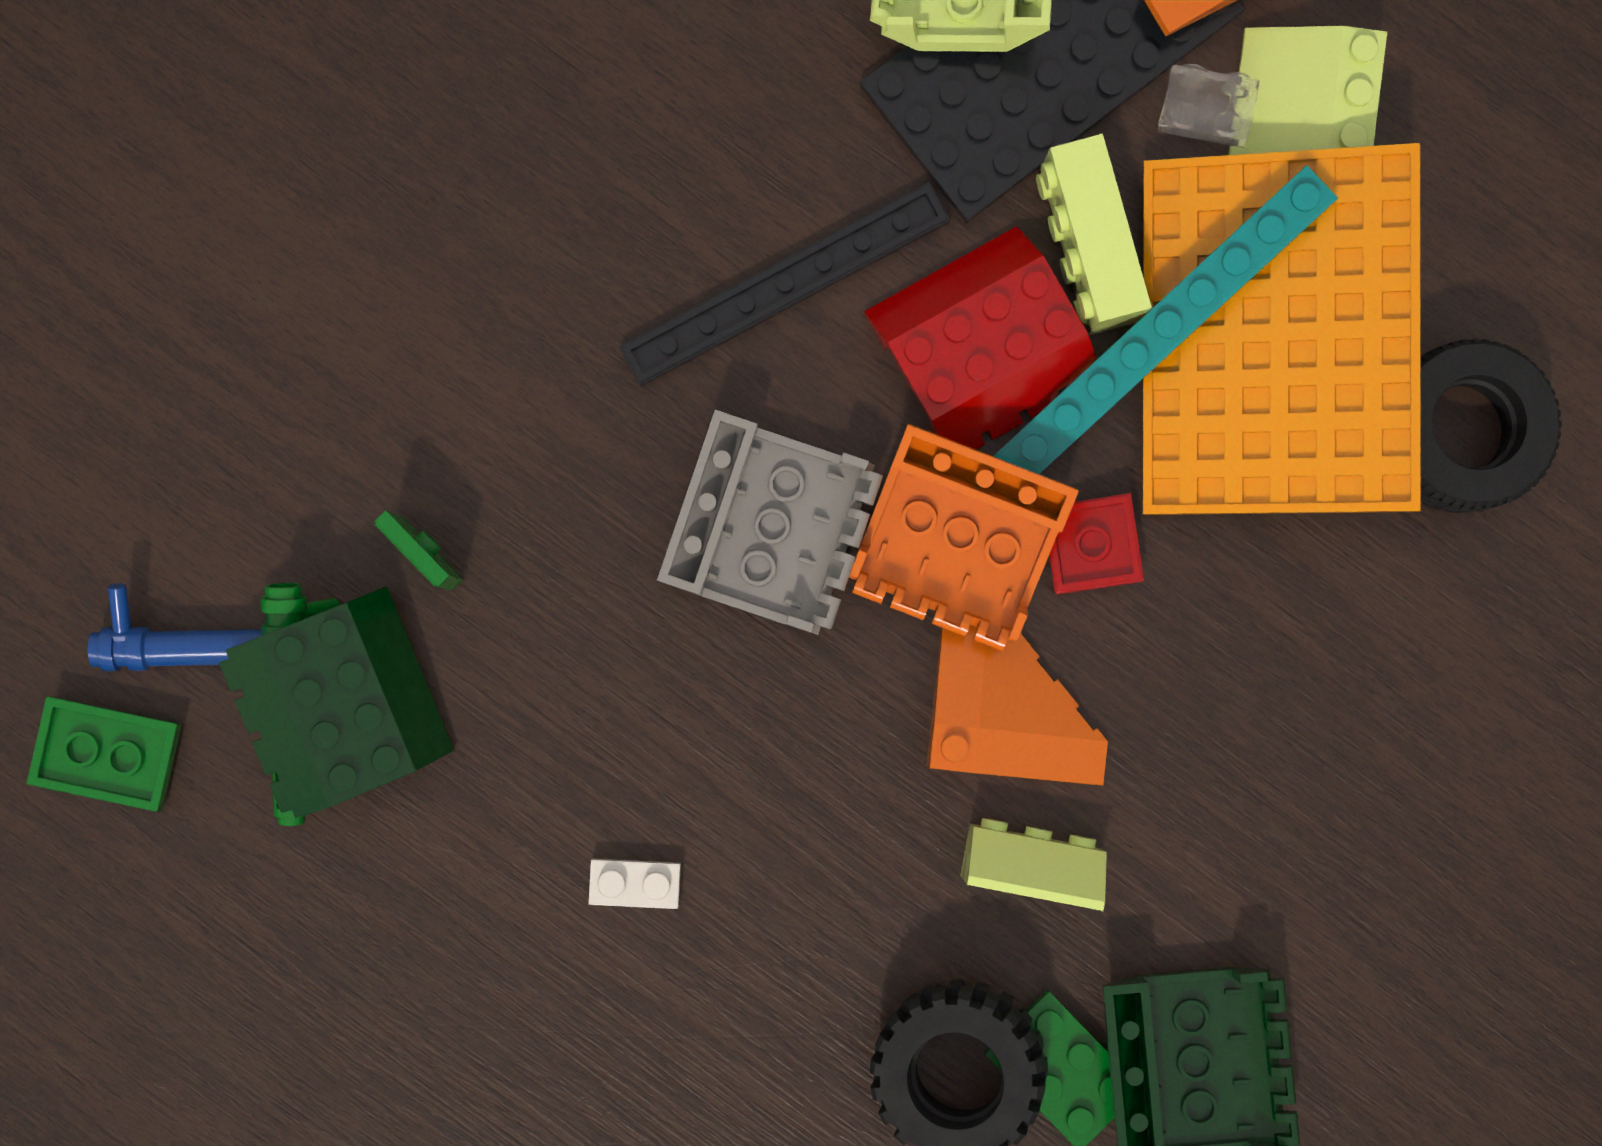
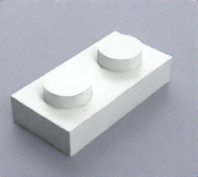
M592 858L589 905L678 909L681 862Z

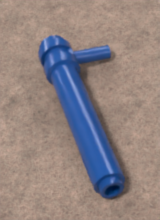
M116 583L108 586L112 627H103L100 632H92L88 639V659L92 667H100L102 671H120L122 667H128L130 671H148L151 666L219 665V662L228 659L227 649L262 636V629L150 631L148 627H131L126 584Z

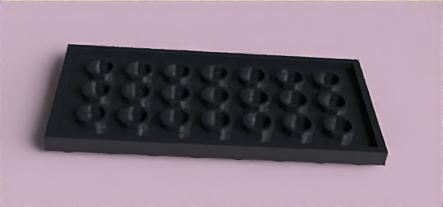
M1052 0L1050 30L1007 52L917 51L907 46L862 80L860 88L967 224L1039 169L1051 147L1077 140L1241 15L1245 8L1237 0L1165 36L1144 0Z

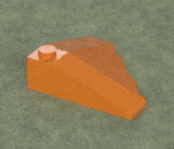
M970 625L966 636L941 628L927 767L977 774L1104 785L1108 741L1097 728L1093 730L1076 710L1079 707L1077 702L1058 679L1055 681L1051 679L1037 661L1039 655L1021 633L1015 642L1008 639L1004 650L1001 651L973 640L977 630L975 626Z

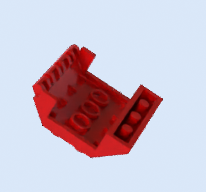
M1017 226L864 311L885 351L890 350L931 422L929 425L931 432L976 450L985 445L981 436L982 433L987 431L989 437L994 440L1023 424L1019 412L1025 410L1030 419L1037 416L1059 396L1058 391L1063 388L1065 390L1097 360L1087 330L1044 255Z

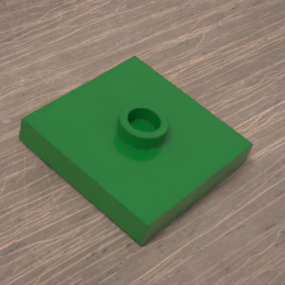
M387 510L374 521L376 523L375 526L434 587L454 590L464 580L441 557L438 552L442 548L424 530L418 533L404 517Z

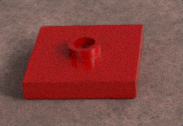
M1131 493L1074 502L1062 533L1058 532L1049 554L1056 595L1145 582Z

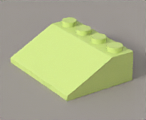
M1349 26L1245 28L1243 30L1228 155L1374 146L1387 31Z

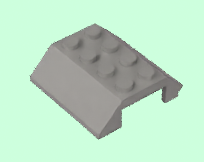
M715 410L657 581L816 635L819 634L821 627L831 630L841 603V599L831 596L833 589L845 591L856 558L846 553L847 547L851 546L859 549L870 516L869 513L863 512L860 509L862 503L873 506L883 476L873 472L875 465L867 460L844 452L841 456L760 429L757 423Z

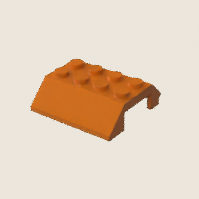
M908 424L849 578L856 580L852 593L882 604L886 592L894 595L890 608L924 620L929 608L936 611L931 624L962 636H966L970 625L975 626L977 630L973 640L1003 651L1008 639L1015 642L1020 636L1028 616L1027 608L1058 532L1062 533L1079 489Z

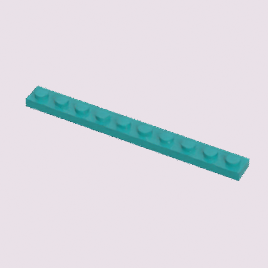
M1306 165L1001 448L994 457L1040 474L1333 204L1338 197Z

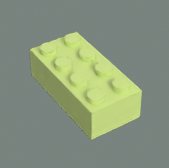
M1103 133L1051 147L1043 164H1041V173L1036 174V182L1041 199H1048L1053 214L1048 217L1050 234L1054 242L1060 241L1065 257L1060 259L1061 273L1066 285L1072 283L1076 300L1072 301L1071 304L1089 336L1137 323L1152 306Z

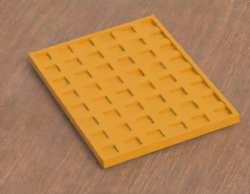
M1420 143L1144 161V281L1152 308L1306 165L1327 185L1338 199L1143 378V514L1421 512Z

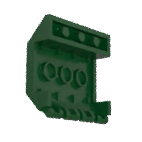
M387 586L226 650L228 659L219 662L230 691L232 692L240 688L243 691L244 696L234 701L248 734L258 730L262 738L253 741L252 744L265 775L275 772L278 775L279 779L269 785L281 813L292 810L295 818L332 807L411 774L454 751Z
M1222 967L1143 974L1102 985L1117 1146L1300 1145L1297 1111L1283 1110V1105L1296 1103L1293 1065L1279 1064V1059L1292 1057L1289 1022L1287 1019H1275L1274 1013L1287 1012L1284 978H1271L1270 969Z

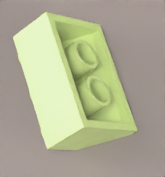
M982 818L981 825L970 823L960 874L967 885L1090 909L1104 910L1107 852L1095 847L1096 839L1070 835L1069 842L1051 839L1052 831L1030 826H1026L1025 834L1007 831V822L989 818Z

